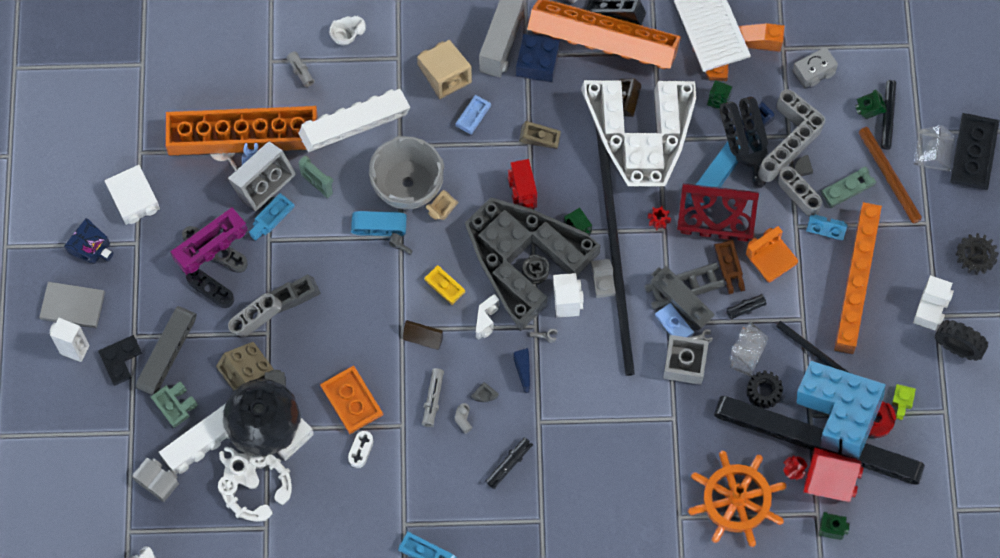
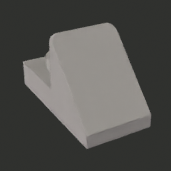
M610 259L591 261L596 298L615 296L613 267Z

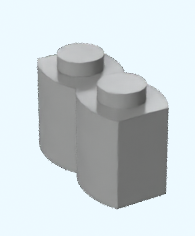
M146 458L132 475V478L162 502H165L179 485L178 480H176L178 476L170 470L167 472L161 468L162 464L156 459L150 460Z

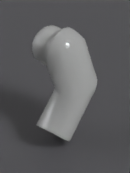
M462 403L457 407L454 419L466 434L472 429V426L467 421L470 407L468 404Z

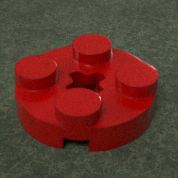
M882 401L877 416H880L881 419H879L878 423L874 421L868 438H881L892 431L896 421V414L889 403L886 404Z

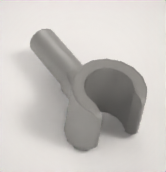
M550 329L547 333L530 332V337L546 338L549 343H553L557 338H552L549 334L555 335L558 331Z
M708 329L704 330L702 334L698 336L687 337L693 339L709 341V343H711L713 340L712 337L705 338L704 336L709 335L711 333V331Z

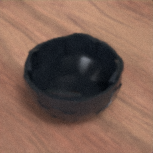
M268 379L251 380L236 388L227 400L223 410V426L228 437L235 445V448L250 456L267 457L282 449H286L292 443L301 422L300 410L292 392L284 385ZM262 404L264 410L261 413L254 412L253 408L255 405Z

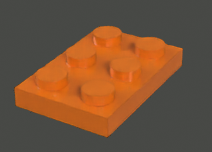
M354 365L320 384V387L349 434L383 416L382 410Z

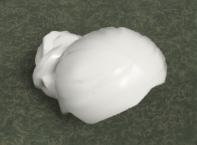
M347 16L333 21L329 33L334 42L340 45H347L353 42L357 35L364 33L366 24L359 16Z

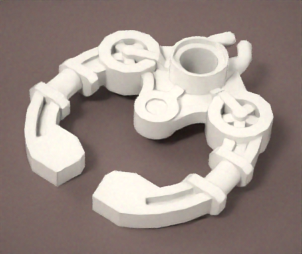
M225 447L224 451L231 452L232 456L230 459H226L224 452H219L220 460L225 465L224 476L218 482V490L222 494L227 508H231L234 511L237 519L240 517L253 522L266 521L273 515L270 507L262 505L255 511H249L246 507L241 508L236 503L238 498L234 497L237 486L242 484L250 489H255L259 485V478L255 469H262L266 465L271 470L275 468L280 474L278 478L282 481V487L276 491L274 499L283 506L291 496L290 470L286 469L280 463L281 460L273 455H268L267 457L250 456L245 453L239 454L233 448ZM240 462L244 465V468L241 471H235L233 465Z

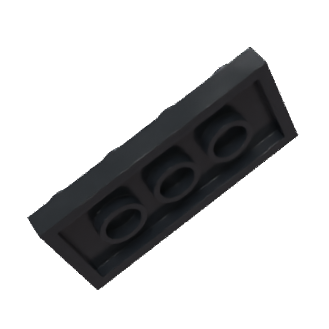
M962 113L950 183L988 190L1000 120Z

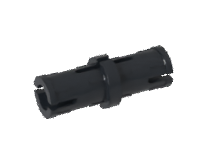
M763 294L749 300L744 299L740 304L727 308L728 316L733 320L743 314L748 315L753 310L766 306V299Z

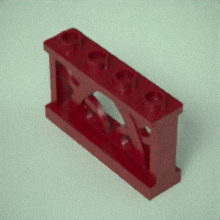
M683 183L677 230H681V234L692 235V232H700L699 236L711 237V234L719 235L718 238L730 239V236L738 237L737 240L748 242L749 238L753 239L759 192ZM686 193H691L694 206L685 209ZM708 196L710 202L706 205H701L700 203H705L703 197ZM717 196H721L724 207L732 212V214L722 222L715 224L705 214L703 209L711 207L716 202ZM730 199L735 200V204L732 206L737 207L736 209L728 206ZM748 200H753L751 217L742 212ZM696 210L697 213L690 217V219L696 218V224H687L685 215L689 211ZM739 215L745 217L748 221V227L744 231L736 229V224L741 223L743 225L742 221L738 219ZM702 222H704L709 228H703L700 226L702 225ZM728 225H730V228H731L732 231H729V230H721V229H723V228L727 227Z

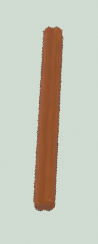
M868 127L860 129L859 135L911 222L915 224L921 221L922 216Z

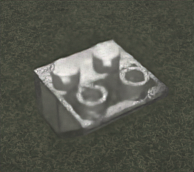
M752 322L748 323L747 328L742 327L739 339L734 344L729 358L732 361L730 368L752 377L769 339Z

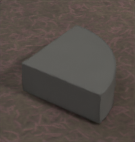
M808 155L801 157L795 165L794 169L800 176L813 174Z
M483 382L472 394L471 398L478 402H490L496 399L499 394Z

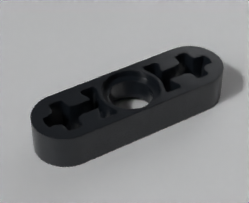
M198 269L186 275L187 282L191 287L220 307L229 308L233 305V293L202 270ZM198 274V277L202 281V284H200V282L197 279H194L192 281L191 276H196ZM207 284H214L215 290L207 292L205 291V286ZM219 290H220V294H221L222 296L226 297V296L228 295V298H229L228 301H227V300H224V301L222 302L221 296L218 295Z

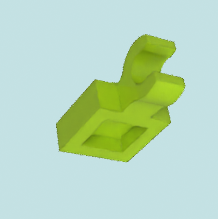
M896 385L892 405L897 406L896 419L903 420L906 408H912L915 388Z

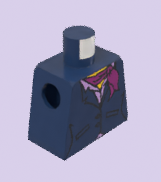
M85 218L64 245L67 253L92 264H95L100 257L108 262L114 254L113 251L108 249L110 245L108 237L87 218Z

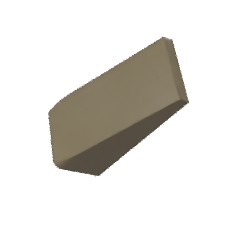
M525 121L521 127L519 142L557 149L561 131Z

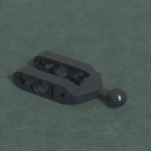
M752 96L742 98L739 102L749 144L754 152L749 154L748 141L737 105L732 101L723 103L720 106V115L730 150L736 156L737 162L752 167L754 174L752 183L756 188H762L766 185V182L759 178L758 171L759 165L768 154V138L758 103Z

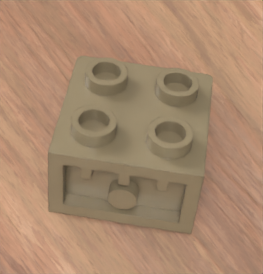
M254 342L225 352L216 365L233 391L248 381L265 377V372L274 370Z

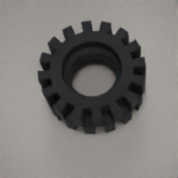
M763 371V373L757 372L748 382L747 397L749 396V401H753L754 406L760 405V408L766 406V409H768L771 405L772 407L775 406L782 395V381L778 380L779 377L777 375L773 376L771 371L770 374L767 371ZM762 383L769 384L772 388V393L769 396H762L758 393L757 387Z

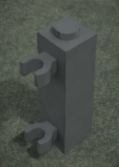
M667 266L663 269L658 267L651 274L654 278L650 282L698 330L715 316Z

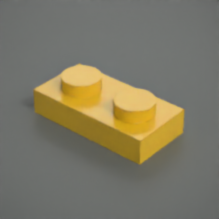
M438 265L424 278L451 305L465 293V289Z

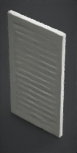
M673 0L703 72L751 57L727 0Z

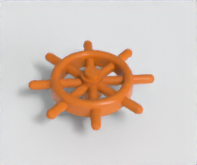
M720 451L719 457L723 467L717 470L709 479L696 472L691 474L693 480L706 487L703 495L704 504L689 508L688 513L695 515L706 512L709 518L718 526L712 536V542H719L725 530L745 532L749 546L754 547L756 541L752 529L759 526L765 518L778 525L784 523L782 517L769 510L772 502L771 493L784 490L787 485L785 482L773 485L768 484L764 476L757 471L763 460L761 455H756L749 467L740 464L730 465L727 453ZM734 475L745 476L741 484L736 483ZM726 477L730 490L717 483ZM752 480L759 487L758 489L746 492ZM714 490L726 498L712 501V491ZM763 496L762 507L748 499ZM729 505L723 517L716 510V508ZM745 507L756 512L757 515L749 520ZM736 509L741 522L730 521Z

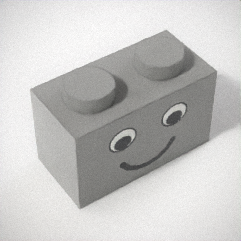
M824 47L794 63L793 73L805 89L809 86L817 85L824 78L832 77L836 73L838 63L827 47Z

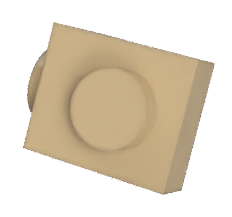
M442 190L432 204L426 205V208L429 210L428 214L435 220H445L459 202L447 191Z

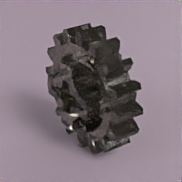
M976 233V236L973 238L969 234L967 239L962 238L961 243L957 246L956 256H959L957 263H963L961 268L967 267L968 273L974 270L975 275H978L979 271L985 274L987 269L991 271L993 265L997 262L996 258L999 255V252H995L997 245L992 246L993 240L987 241L986 235L980 238L979 233Z

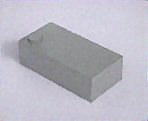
M524 0L499 1L479 54L480 72L501 78L502 73L507 71L509 65L507 59L524 16Z

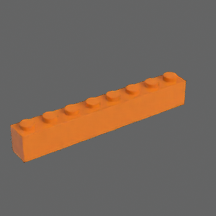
M863 202L860 209L834 351L853 354L857 345L882 208L880 205Z

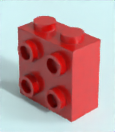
M529 159L510 162L508 184L509 188H512L513 204L530 209L537 208V189Z

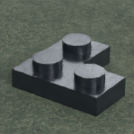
M134 335L98 351L114 386L132 378L125 361L142 354Z

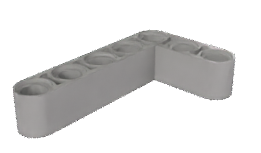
M788 89L780 93L776 107L779 112L798 127L762 161L758 176L765 182L772 181L782 168L788 166L821 133L825 124V118L820 112L795 92Z

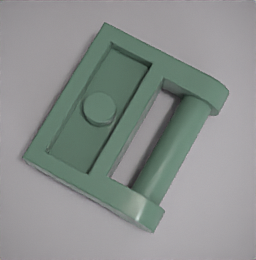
M307 156L302 157L299 161L301 176L326 198H329L333 194L332 183L334 180L313 165Z

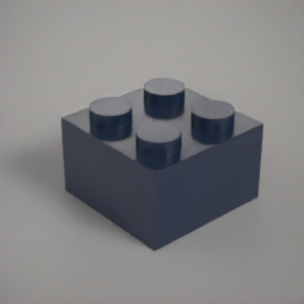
M523 34L516 65V76L553 83L560 50V40Z

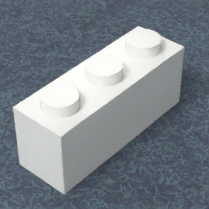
M58 318L57 322L53 323L50 328L52 340L61 355L82 362L90 345L81 327Z

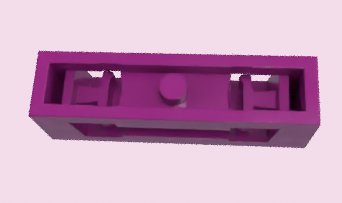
M231 207L170 251L172 258L186 275L190 272L193 273L205 261L212 260L216 253L226 250L234 240L241 239L248 231L246 223Z

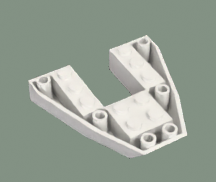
M584 80L581 87L584 99L601 140L628 186H666L682 151L695 105V81H658L654 89L657 133H625L621 81Z

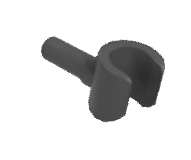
M392 233L389 240L390 246L399 247L411 255L413 251L400 243L401 236Z

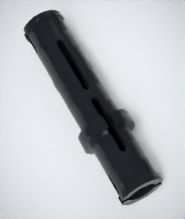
M523 437L520 443L509 451V455L485 480L491 488L495 489L511 469L523 460L522 457L533 446L527 438Z

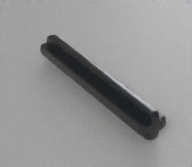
M887 80L885 87L884 103L887 112L883 113L881 148L887 150L891 149L896 95V81Z

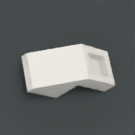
M495 294L479 305L476 326V338L478 340L482 337H488L493 332L494 322L489 318L488 314L492 315L499 309V299Z

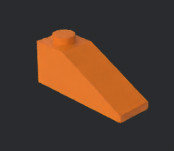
M765 23L738 26L747 48L781 52L784 25Z

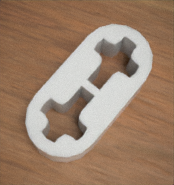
M361 431L356 435L349 452V463L354 468L363 467L373 446V437L368 431ZM367 437L369 443L365 442L362 448L360 439ZM360 451V457L362 461L358 460L356 463L354 462L353 456L356 457L358 455V452Z

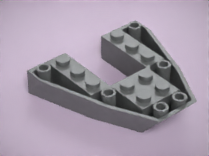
M492 197L465 222L481 266L505 309L520 331L547 306L548 301L546 295L511 265L531 243L536 245L567 274L576 273V276L600 254L601 245L587 233L533 209Z

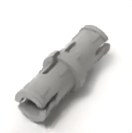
M291 52L287 56V60H289L294 68V74L300 78L304 87H310L315 81L308 72L307 65L302 62L297 52Z

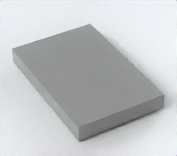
M48 282L39 318L40 320L57 322L58 318H61L79 326L97 328L105 291Z

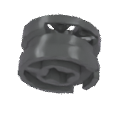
M531 255L523 263L522 274L532 284L542 283L549 275V263L545 257Z

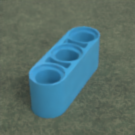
M356 211L352 213L351 233L368 236H391L392 233L404 236L406 235L407 215L398 212Z

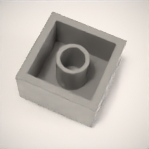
M670 335L663 379L702 385L709 341Z

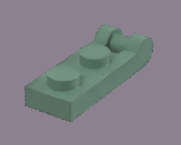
M867 167L861 168L856 173L821 191L830 208L869 189L877 183L874 177L869 175L870 171ZM863 178L865 182L861 184L859 179Z

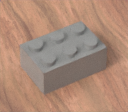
M268 141L237 169L228 180L241 201L256 212L287 184L296 173L284 152Z

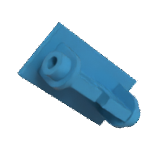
M814 214L810 215L806 231L843 241L848 224L835 219H831L829 222L827 217Z

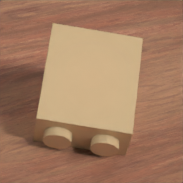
M450 40L440 42L433 49L425 50L417 56L418 66L439 99L472 83L471 65Z

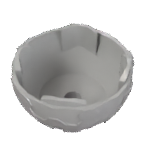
M398 136L377 148L369 163V177L374 191L384 202L395 208H419L430 202L437 195L443 183V159L432 145L415 137ZM405 180H411L413 182V185L411 187H405L403 185V182Z

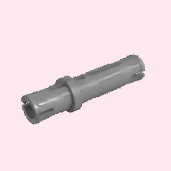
M432 369L427 401L423 406L425 411L422 425L425 427H434L436 411L439 410L438 400L444 374L442 369ZM435 382H437L435 394H433ZM433 401L432 409H431V414H430L429 412H430L431 402Z

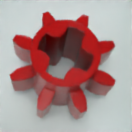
M663 206L657 209L652 207V213H648L647 216L648 219H651L649 226L653 225L656 231L662 227L666 229V223L671 222V218L668 217L670 211H665Z
M789 456L783 462L786 465L783 468V472L789 479H802L807 474L805 469L808 465L802 457Z

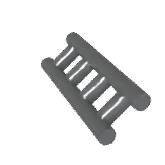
M717 262L676 275L681 281L689 280L692 287L691 291L696 296L726 286L724 279L717 281L714 271L719 269ZM707 274L710 283L699 287L696 277ZM652 283L644 285L646 293L653 291L656 301L651 302L653 310L671 303L667 298H663L662 293Z

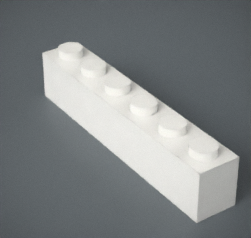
M391 89L382 96H373L363 103L356 102L347 109L340 108L334 114L322 115L313 122L312 120L306 121L302 124L298 134L309 153L406 116L410 106L401 89L395 91Z
M226 404L159 451L161 458L174 474L177 475L178 473L185 472L190 464L194 461H200L204 458L205 453L209 450L217 449L223 440L229 439L223 426V410ZM257 404L253 408V411L256 413H261L264 410L262 404Z

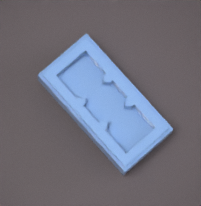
M474 95L456 122V127L472 135L491 107V103Z
M671 303L655 313L656 318L670 335L690 337L694 334L693 330Z

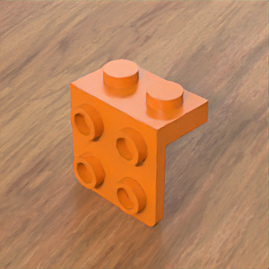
M779 226L774 229L769 228L763 233L761 238L751 240L746 251V256L767 282L774 281L798 264V259L781 239L783 231Z

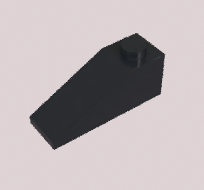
M589 0L585 9L638 25H642L646 15L640 0Z

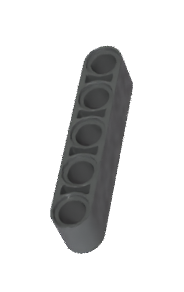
M180 306L176 307L137 380V389L150 395L159 391L196 320V313Z

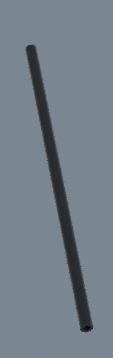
M596 128L624 369L626 376H632L635 374L609 156Z

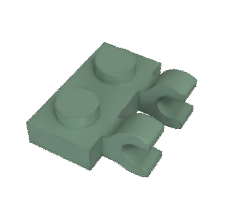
M181 381L171 389L166 385L151 396L173 428L190 416L187 412L198 406L192 396L182 404L176 399L177 396L187 391Z

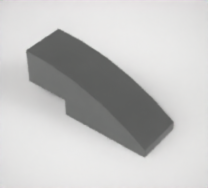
M307 274L293 283L287 282L269 294H272L281 301L282 308L278 312L280 313L300 305L321 293L314 277ZM273 300L268 303V308L273 304Z

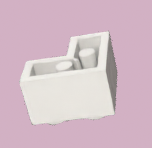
M576 273L553 275L556 318L579 316L580 309H583L584 300L583 291H581V281L577 280Z
M933 276L929 277L913 321L914 324L936 330L938 324L941 325L945 314H942L943 308L948 307L954 292L950 290L951 282Z

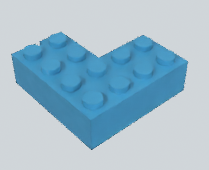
M810 361L797 391V404L830 415L822 433V448L838 453L840 439H842V454L859 459L883 401L886 384Z

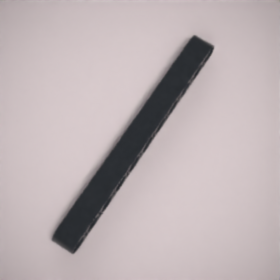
M720 396L714 413V416L718 419L812 451L818 448L856 459L842 454V439H840L838 453L822 448L823 428L731 397ZM867 443L864 445L860 458L856 459L861 461V467L913 485L920 484L925 464L918 460Z

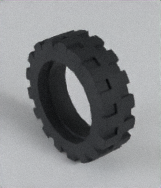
M954 320L942 321L935 334V339L946 350H950L951 353L957 354L961 358L965 357L967 360H981L989 346L988 341H986L984 336H981V333L974 331L970 326L967 327L965 324L957 323Z

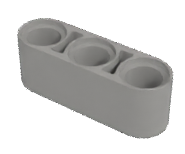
M792 167L782 168L778 178V185L807 216L817 215L822 204L821 197ZM789 176L791 180H785L783 177ZM800 189V190H802L804 193H803V194H799V193H797L795 190ZM808 203H814L816 207H810Z
M265 293L229 321L228 328L235 335L241 338L246 337L275 316L281 310L282 303L272 294ZM273 300V304L268 308V303ZM258 312L257 317L253 319V314ZM242 323V328L237 331L238 326Z

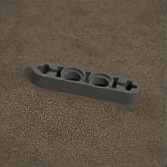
M194 226L186 227L182 232L183 240L186 241L188 239L187 234H195L200 229ZM231 247L226 249L228 255L225 258L218 257V253L213 258V260L237 273L245 271L248 266L246 257ZM232 255L235 261L239 262L242 260L243 265L239 264L236 266L235 262L231 259Z

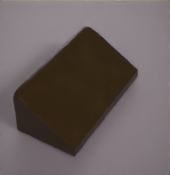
M636 78L619 79L622 85L623 115L634 117L641 83Z
M407 320L404 325L403 340L439 350L443 340V331Z

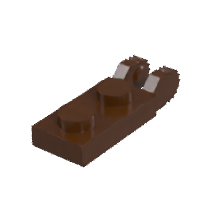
M730 240L714 244L728 293L733 294L734 288L731 279L736 278L739 290L741 292L745 291L742 278L743 272L734 241Z

